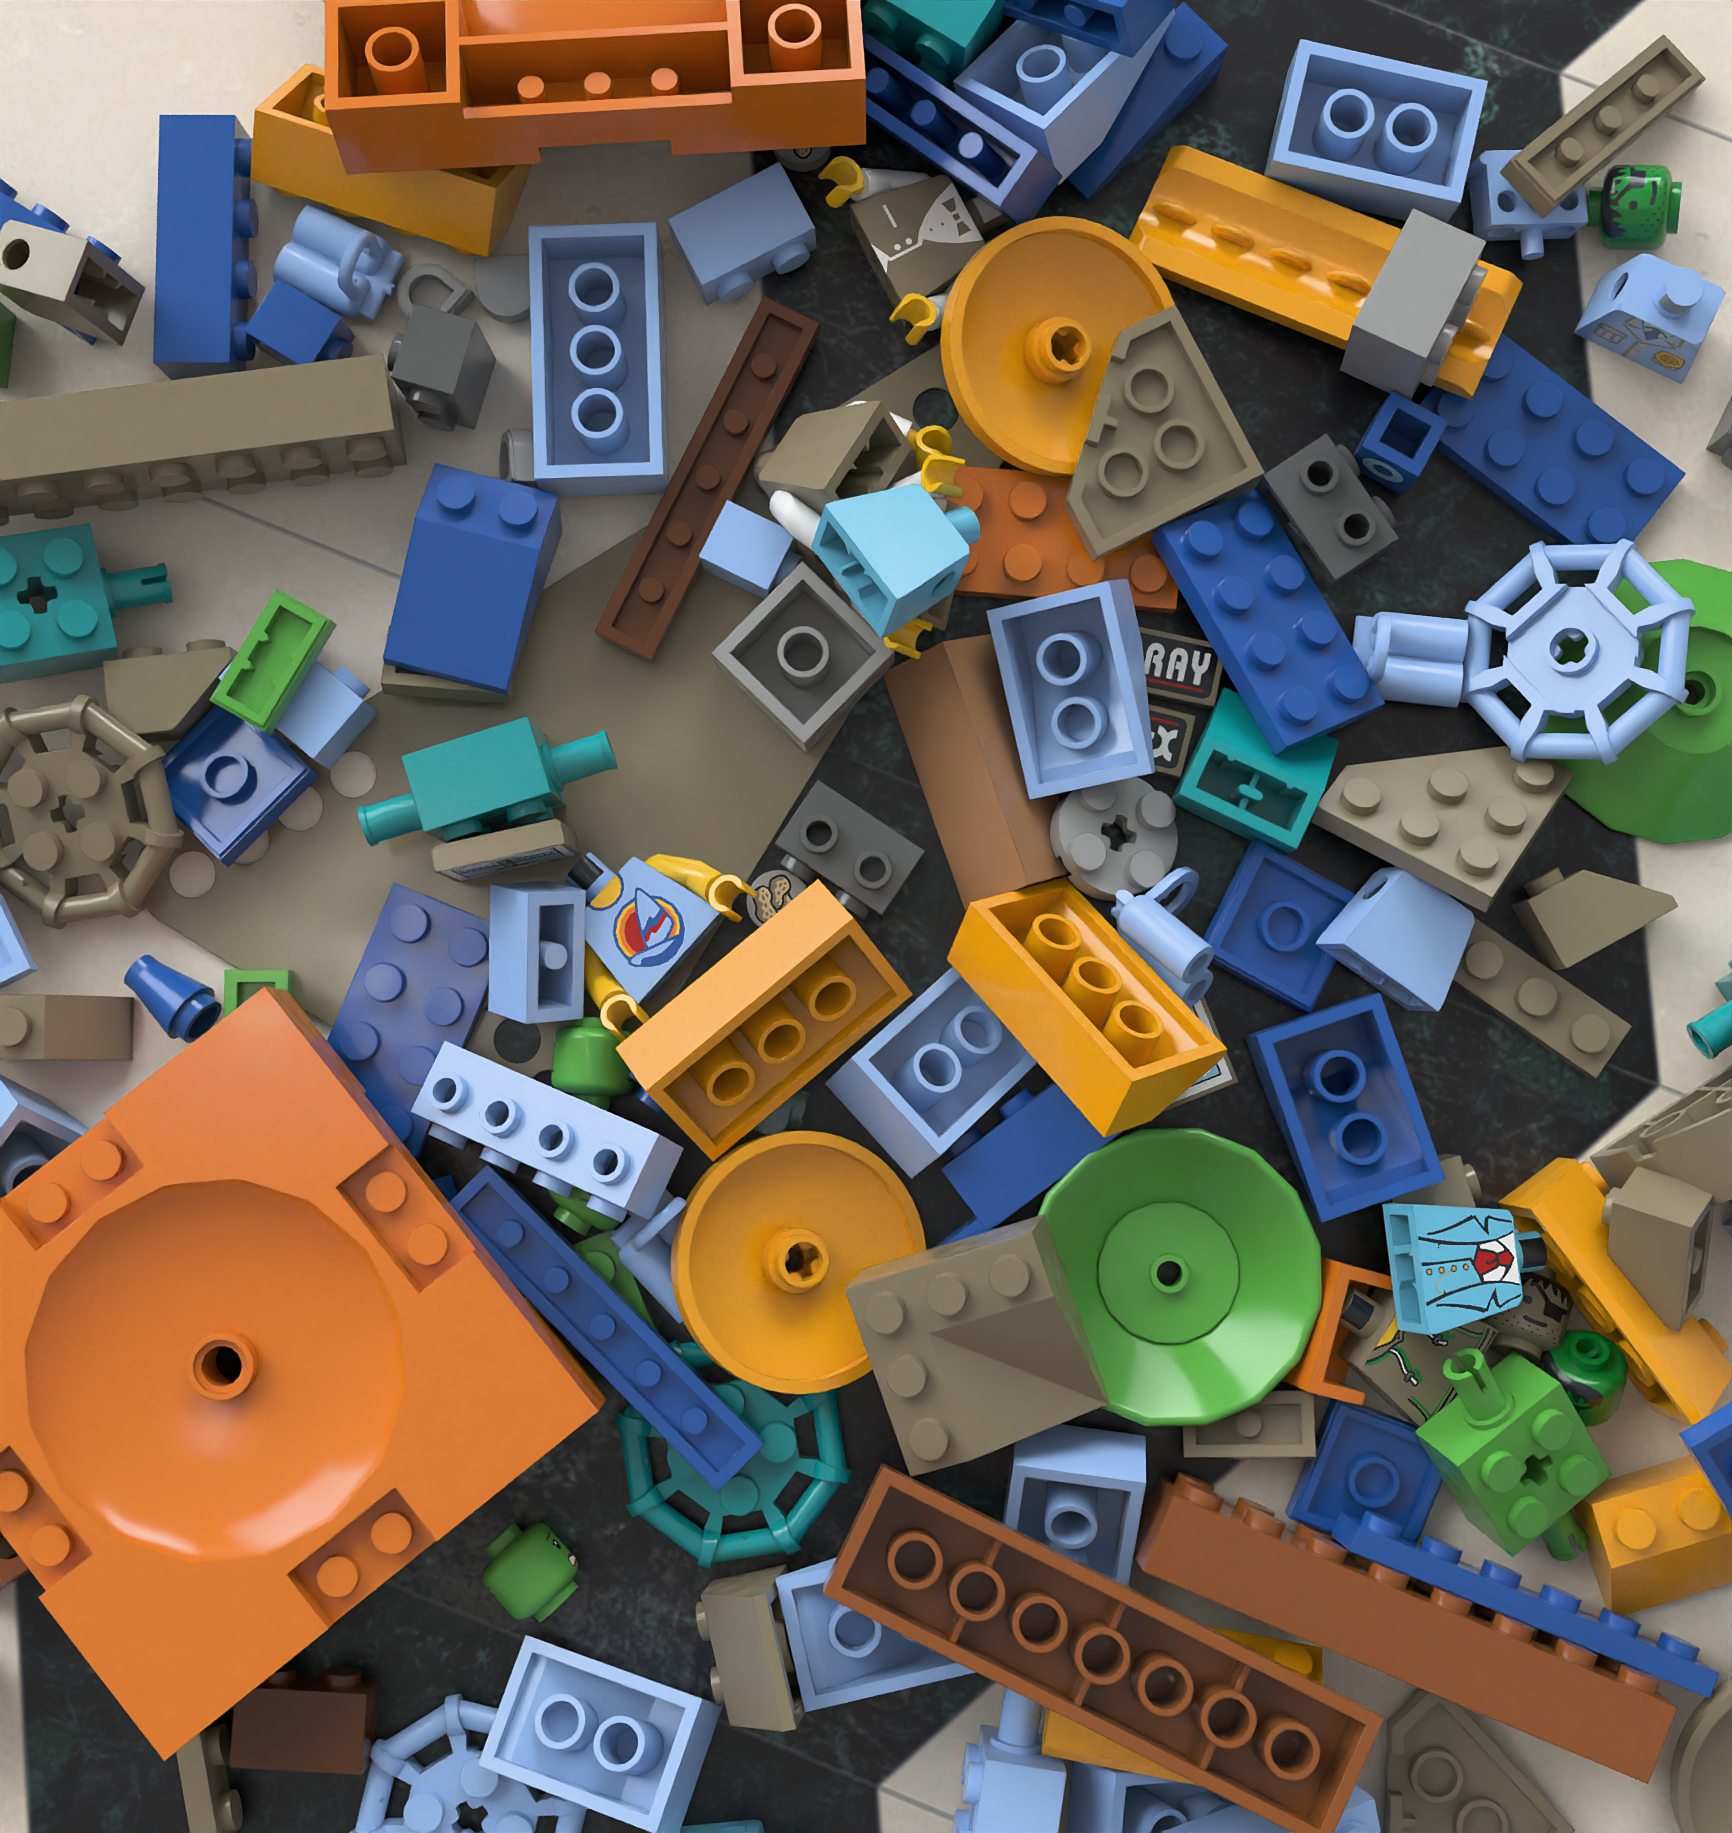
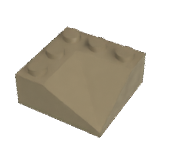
M1045 1214L865 1268L845 1288L910 1477L976 1459L1109 1403L1108 1394Z

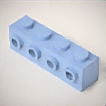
M444 1041L410 1111L433 1122L428 1132L429 1135L461 1150H464L468 1139L484 1145L485 1147L479 1158L514 1174L520 1163L537 1169L532 1182L564 1197L569 1198L573 1187L590 1193L591 1197L586 1205L587 1207L623 1223L628 1211L649 1221L651 1220L684 1149L656 1132Z

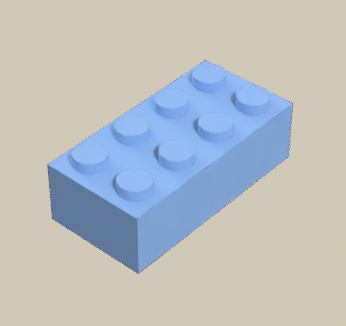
M657 223L528 226L534 479L540 490L558 494L559 497L664 493L669 484L664 264L663 246Z

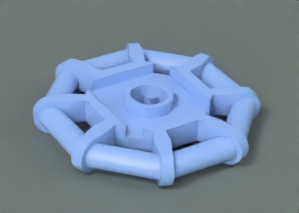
M1621 539L1617 544L1545 545L1543 541H1539L1529 545L1530 553L1477 601L1469 600L1463 611L1468 616V639L1464 656L1460 702L1469 703L1511 749L1510 756L1517 761L1523 763L1527 758L1602 760L1605 765L1619 761L1618 754L1675 704H1684L1689 694V691L1684 688L1690 618L1696 614V610L1691 598H1682L1637 553V544ZM1600 570L1596 582L1584 584L1586 587H1568L1567 584H1560L1557 572ZM1626 579L1651 606L1633 615L1613 593L1622 580ZM1535 581H1539L1542 590L1517 613L1511 616L1503 611ZM1494 629L1506 632L1505 639L1509 642L1507 658L1504 656L1503 666L1489 669L1492 631ZM1662 629L1658 674L1651 670L1640 668L1644 659L1642 635L1643 633ZM1569 636L1571 640L1577 642L1583 637H1587L1589 644L1584 649L1586 656L1582 661L1577 664L1570 661L1565 665L1557 662L1563 655V650L1559 646L1563 639ZM1511 684L1532 704L1522 721L1496 695L1498 691ZM1634 684L1647 692L1643 698L1611 726L1608 724L1602 711ZM1549 716H1563L1568 719H1578L1585 716L1590 734L1544 733Z
M461 1694L446 1696L445 1704L386 1741L382 1739L376 1740L370 1750L369 1757L372 1761L356 1827L349 1833H474L470 1828L463 1829L457 1823L461 1815L458 1805L465 1801L472 1809L483 1805L488 1812V1815H486L481 1823L483 1831L475 1833H535L540 1816H559L555 1833H581L586 1811L589 1808L550 1793L539 1795L535 1787L478 1766L482 1751H480V1746L470 1743V1730L489 1734L498 1708L465 1701ZM447 1733L452 1750L423 1767L412 1756ZM394 1777L412 1785L409 1799L404 1807V1817L384 1819Z

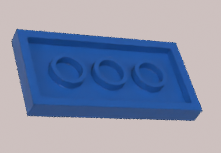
M1502 332L1471 400L1434 386L1419 404L1449 421L1435 446L1436 449L1561 545L1617 544L1621 539L1633 542L1686 475L1675 464Z
M1260 489L1160 526L1150 538L1275 757L1370 716L1385 704Z
M393 882L327 1042L367 1091L364 1094L415 1160L419 1162L430 1136L428 1132L433 1122L410 1111L444 1041L466 1050L489 994L490 921Z

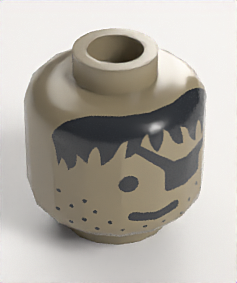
M1545 1266L1544 1269L1539 1271L1520 1273L1523 1293L1521 1303L1511 1309L1479 1319L1499 1331L1489 1346L1492 1351L1504 1357L1515 1351L1534 1364L1540 1362L1544 1351L1554 1349L1562 1343L1573 1306V1298L1564 1286L1555 1281L1557 1273L1554 1270Z

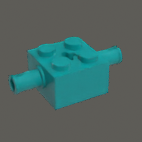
M90 523L1 536L0 684L103 667V661L117 660V642L111 620L112 617H116L115 610L159 603H173L170 581H167L166 578L168 573L165 563L107 573L105 567L100 568ZM43 597L47 603V612L34 614L30 598Z
M524 717L401 756L412 792L373 805L358 807V817L364 836L371 847L378 845L379 842L421 829L444 843H450L493 833L492 830L516 823L517 827L555 819L553 811L567 807L563 793V784L610 769L616 770L618 766L611 742L605 730L599 731L598 734L551 748L549 742H547L546 735L528 717Z

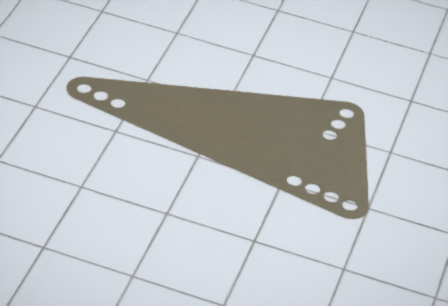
M940 344L837 408L844 407L855 401L870 402L882 400L889 412L911 421V429L919 432L921 428L917 425L913 416V406L917 398L922 393L932 389H940L949 393L942 366ZM959 413L957 422L948 430L952 440L951 457L964 459L965 466L999 469L1004 460L989 450L973 434ZM779 444L767 451H775ZM910 450L889 485L919 472L915 466V451ZM752 466L734 504L782 526L771 513L769 497L756 484ZM645 526L542 591L514 674L511 704L384 694L383 690L365 700L366 703L378 712L377 716L344 752H361L373 761L376 768V779L374 785L366 794L359 797L341 795L331 783V768L328 770L313 760L296 744L291 746L290 749L319 776L310 785V787L317 791L322 800L323 810L318 822L307 830L295 831L284 826L278 817L266 829L269 836V845L261 859L251 864L233 862L227 867L176 818L177 828L184 832L183 846L174 849L145 897V907L158 921L238 970L294 971V1000L302 1009L333 1027L393 882L490 921V884L550 881L572 887L565 881V878L576 863L589 852L594 854L615 874L633 856L645 862L649 857L656 854H664L700 860L722 874L737 876L746 883L853 707L806 754L716 666L711 654L764 599L704 571L703 568H701L654 663L648 662L597 637L594 631L647 528ZM797 540L798 549L796 554L802 556V561L850 607L849 596L835 589V578L825 564L818 563L815 560L814 552ZM524 717H528L546 735L547 742H549L551 748L598 734L602 730H605L608 734L618 769H610L563 784V793L567 807L553 811L555 819H558L576 833L581 855L456 882L435 873L430 850L434 849L433 846L445 843L424 832L423 829L379 842L378 845L372 847L364 836L358 817V807L373 805L412 792L401 758L403 755ZM515 823L504 827H500L492 830V832L494 833L512 828H517V824ZM190 851L205 854L212 861L215 868V880L212 887L202 896L195 898L180 895L175 891L170 882V869L173 862L180 855ZM737 895V896L735 897V899L733 900L732 905L734 904V902H735V900L737 899L738 895ZM587 900L585 908L590 904V902H588ZM724 918L646 1005L638 1004L648 1014L649 1019L677 997ZM584 987L583 1017L600 1018L601 1011ZM488 1010L481 1011L466 1047L467 1051L531 1079L543 1071L552 1070L555 1034L564 1026H572V1020L535 1023L541 1034L539 1051L531 1060L515 1064L503 1059L495 1047V1033L500 1024L508 1018ZM630 1016L623 1022V1030L634 1033L643 1023L636 1016ZM610 1097V1105L615 1097Z

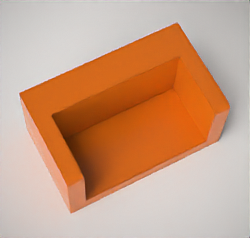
M1321 1256L1322 1307L1301 1361L1281 1381L1310 1393L1363 1406L1367 1393L1344 1384L1349 1366L1337 1355V1352L1349 1330L1338 1323L1348 1285H1352L1368 1295L1370 1285L1393 1291L1391 1276Z

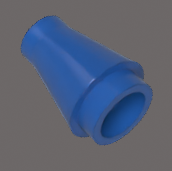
M151 955L140 957L130 966L125 974L124 984L136 993L171 1039L180 1037L186 1043H192L210 1030L220 1015L221 1004L214 999L215 993L211 987L160 963Z

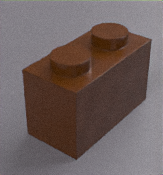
M288 1663L284 1664L234 1705L230 1768L362 1775L372 1761L369 1757L370 1750L376 1742L380 1678L361 1677L362 1671L360 1669L345 1666L325 1668L322 1670V1675L297 1674V1666Z

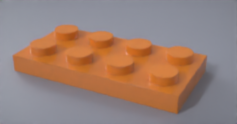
M962 466L956 471L953 485L964 488L963 497L958 499L944 496L942 498L949 499L959 506L965 505L969 507L978 518L981 533L979 540L969 545L971 555L955 588L954 595L1028 601L1109 580L1128 578L1135 611L1174 614L1177 610L1178 586L1150 539L1155 532L1092 562L1063 507L1072 477H1050L1028 471Z

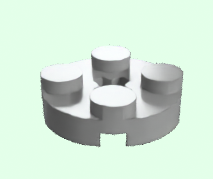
M1138 777L1072 790L1059 801L1052 815L1050 824L1051 848L1055 858L1057 859L1061 856L1064 866L1071 873L1067 878L1083 893L1105 901H1116L1115 894L1122 889L1135 896L1156 886L1173 865L1178 845L1177 827L1174 822L1176 808L1172 799L1162 791H1155L1150 784ZM1113 822L1122 828L1127 839V843L1122 844L1117 851L1110 849V838L1101 834V827H1109Z

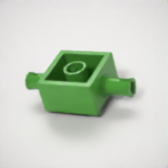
M1475 1348L1458 1350L1454 1354L1465 1373H1460L1456 1364L1450 1358L1443 1365V1374L1454 1387L1458 1397L1414 1431L1467 1520L1510 1556L1514 1557L1541 1535L1547 1545L1548 1552L1554 1559L1569 1561L1579 1557L1569 1542L1568 1537L1572 1536L1582 1552L1588 1547L1589 1537L1578 1523L1571 1509L1612 1476V1473L1563 1386L1556 1379L1515 1351L1490 1370L1480 1350Z

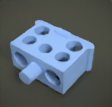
M1521 150L1484 151L1469 166L1466 177L1470 189L1474 236L1485 241L1520 240L1522 259L1533 260L1544 256L1543 239L1570 238L1588 223L1585 184L1542 219L1499 173L1508 161Z

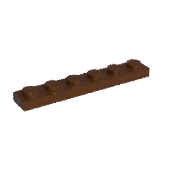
M763 296L594 631L597 637L648 662L654 663L702 568L699 555L726 501L735 502L820 333L819 322Z

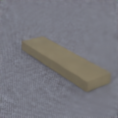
M1663 34L1510 159L1499 173L1543 219L1694 93L1706 78Z

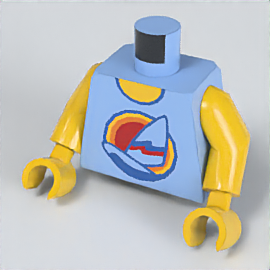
M591 852L582 857L570 870L565 881L572 887L586 890V900L590 902L585 908L584 987L601 1011L600 1019L602 1024L622 1043L626 1037L621 1033V1026L627 1018L636 1016L643 1024L649 1020V1016L638 1004L646 1005L724 917L737 923L741 921L743 917L732 911V902L737 895L747 893L755 898L757 892L737 876L731 874L724 875L700 860L656 854L643 862L633 856L615 874Z

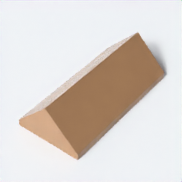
M992 634L943 641L922 652L919 659L910 658L889 669L883 675V679L964 910L967 911L970 902L1070 875L1071 873L1064 866L1061 856L1057 859L1055 858L1050 844V824L1054 810L1060 801L1059 795L1054 794L1029 799Z

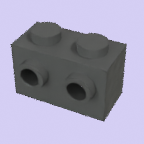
M414 303L405 333H397L391 343L387 365L388 370L392 371L391 378L406 398L405 402L411 405L416 413H419L417 419L436 429L452 432L456 424L475 430L497 359L476 321Z
M1327 433L1265 473L1253 490H1261L1302 562L1323 593L1385 553L1399 538L1393 530L1396 527V521L1388 506L1378 496L1370 497L1357 478L1360 476V469L1353 455L1342 444L1335 446Z
M820 780L816 781L775 842L777 850L785 854L780 862L782 867L809 885L818 876L836 888L838 891L834 897L847 911L863 921L869 912L880 919L883 918L924 857L925 852Z

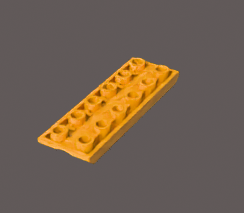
M1180 145L1171 147L1129 241L1151 261L1161 277L1346 350L1352 325L1402 229L1192 147ZM1479 260L1478 265L1488 269L1487 275L1477 293L1479 294L1461 331H1457L1448 349V356L1433 384L1436 387L1469 400L1474 395L1523 285L1513 273Z

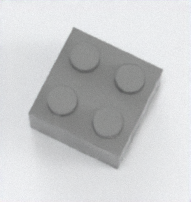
M1413 208L1352 325L1340 370L1388 393L1394 391L1409 400L1414 396L1420 382L1432 387L1448 356V349L1457 331H1461L1479 295L1477 293L1487 275L1488 269L1478 265L1487 241Z
M803 561L711 653L716 666L806 754L895 664V651L886 647L884 640L880 639L877 633Z

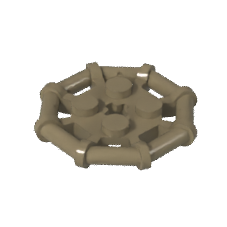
M80 694L70 702L20 711L12 707L3 710L0 713V774L14 749L26 761L21 770L11 775L8 783L0 782V804H6L15 839V843L4 847L0 830V886L41 915L45 926L56 929L64 928L67 923L108 916L123 915L127 918L135 917L145 909V897L174 849L183 846L184 832L177 828L162 762L167 755L159 744L152 746L100 708L99 701L92 696ZM68 728L70 730V747L48 751L39 733ZM97 738L126 758L127 761L122 766L118 764L111 766L98 757V755L103 753L95 748ZM136 779H139L148 820L141 818L133 783ZM68 795L73 805H82L85 810V817L76 821V827L66 820L63 813V806H65V799ZM137 839L146 844L129 872L122 863L126 854H121L129 842ZM25 860L35 870H46L53 876L50 890L15 864ZM100 873L107 891L77 896L78 877Z

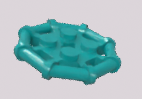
M676 1339L669 1343L701 1376L699 1367L716 1364L703 1352L695 1341L680 1343ZM740 1379L717 1384L716 1382L709 1383L765 1440V1444L718 1492L667 1440V1461L671 1469V1475L654 1484L647 1437H664L631 1404L624 1411L617 1412L614 1426L620 1429L630 1502L626 1505L632 1517L637 1515L642 1517L697 1558V1566L710 1569L712 1563L782 1552L792 1556L801 1550V1540L841 1485L850 1483L852 1469L847 1467L836 1398V1393L840 1390L839 1387L819 1393L799 1394L787 1404L770 1390L752 1385ZM810 1411H813L819 1456L800 1454L795 1418ZM796 1471L813 1477L814 1480L788 1516H786L784 1510L775 1501ZM679 1489L710 1512L704 1531L667 1504L665 1500ZM762 1510L769 1528L721 1535L724 1516L726 1515L743 1516L752 1511Z

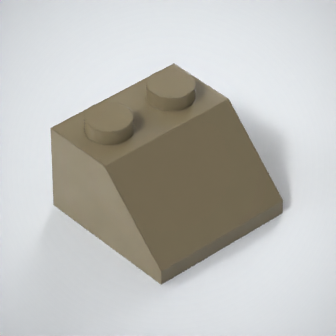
M787 1564L714 1579L702 1592V1601L696 1604V1619L700 1636L704 1642L711 1641L716 1666L711 1668L710 1673L713 1696L719 1707L726 1706L730 1726L785 1732L797 1729L805 1713L776 1585V1577L789 1573Z

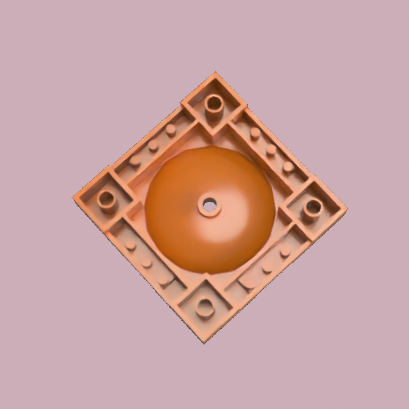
M325 0V113L347 175L542 163V147L670 140L672 156L866 144V74L860 0Z
M265 986L103 1113L105 1115L104 1119L11 1192L0 1198V1532L46 1590V1592L38 1597L164 1761L327 1631L333 1623L435 1541L440 1540L595 1415L607 1400V1396L541 1312L526 1297L522 1296L364 1095L367 1091L290 993L285 990ZM222 1346L232 1348L241 1359L242 1369L239 1377L235 1380L225 1377L217 1367L216 1357Z

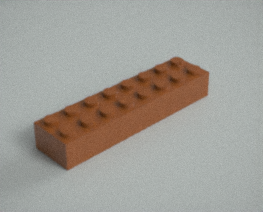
M883 1463L823 1585V1595L1293 1833H1335L1384 1720V1717L1368 1706Z
M1178 1472L1175 1481L1158 1474L1139 1521L1134 1556L1143 1572L1646 1784L1649 1783L1678 1708L1657 1692L1660 1681L1600 1653L1597 1658V1655L1588 1649L1544 1630L1538 1629L1537 1633H1535L1533 1627L1522 1621L1477 1604V1607H1473V1603L1463 1597L1419 1579L1416 1582L1409 1580V1575L1358 1554H1356V1557L1347 1554L1348 1550L1334 1543L1335 1539L1326 1532L1302 1523H1298L1296 1531L1285 1528V1523L1274 1518V1511L1243 1497L1238 1498L1235 1506L1223 1502L1224 1498L1213 1492L1215 1487L1199 1478Z

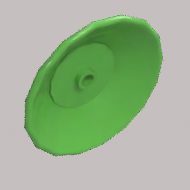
M1686 559L1649 562L1648 564L1682 598L1692 599L1696 614L1690 618L1685 684L1691 685L1697 693L1695 704L1691 705L1686 702L1683 705L1675 704L1618 754L1619 761L1605 765L1602 760H1546L1574 773L1565 795L1611 830L1665 845L1722 838L1732 832V572ZM1626 579L1622 580L1613 593L1633 615L1651 606ZM1662 629L1643 633L1642 635L1644 659L1640 668L1651 670L1658 674ZM1569 636L1563 639L1559 644L1563 650V655L1557 662L1565 665L1570 661L1576 664L1582 661L1586 656L1584 649L1589 644L1588 638L1583 637L1577 642L1571 640ZM1634 684L1602 711L1608 724L1611 726L1643 698L1647 692ZM1549 716L1544 733L1590 734L1585 716L1578 719Z
M1201 1128L1139 1129L1105 1144L1096 1152L1088 1154L1046 1193L1038 1216L1045 1214L1109 1397V1403L1100 1408L1144 1426H1206L1260 1403L1301 1361L1322 1307L1321 1245L1298 1192L1255 1150ZM1174 1261L1180 1268L1179 1278L1172 1284L1160 1283L1157 1278L1158 1267L1163 1262Z

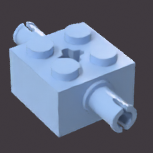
M1005 1687L999 1727L981 1724L978 1745L966 1743L961 1784H964L963 1803L968 1804V1810L956 1809L952 1833H1058L1067 1772L1063 1759L1041 1755L1043 1734H1038L1042 1705Z

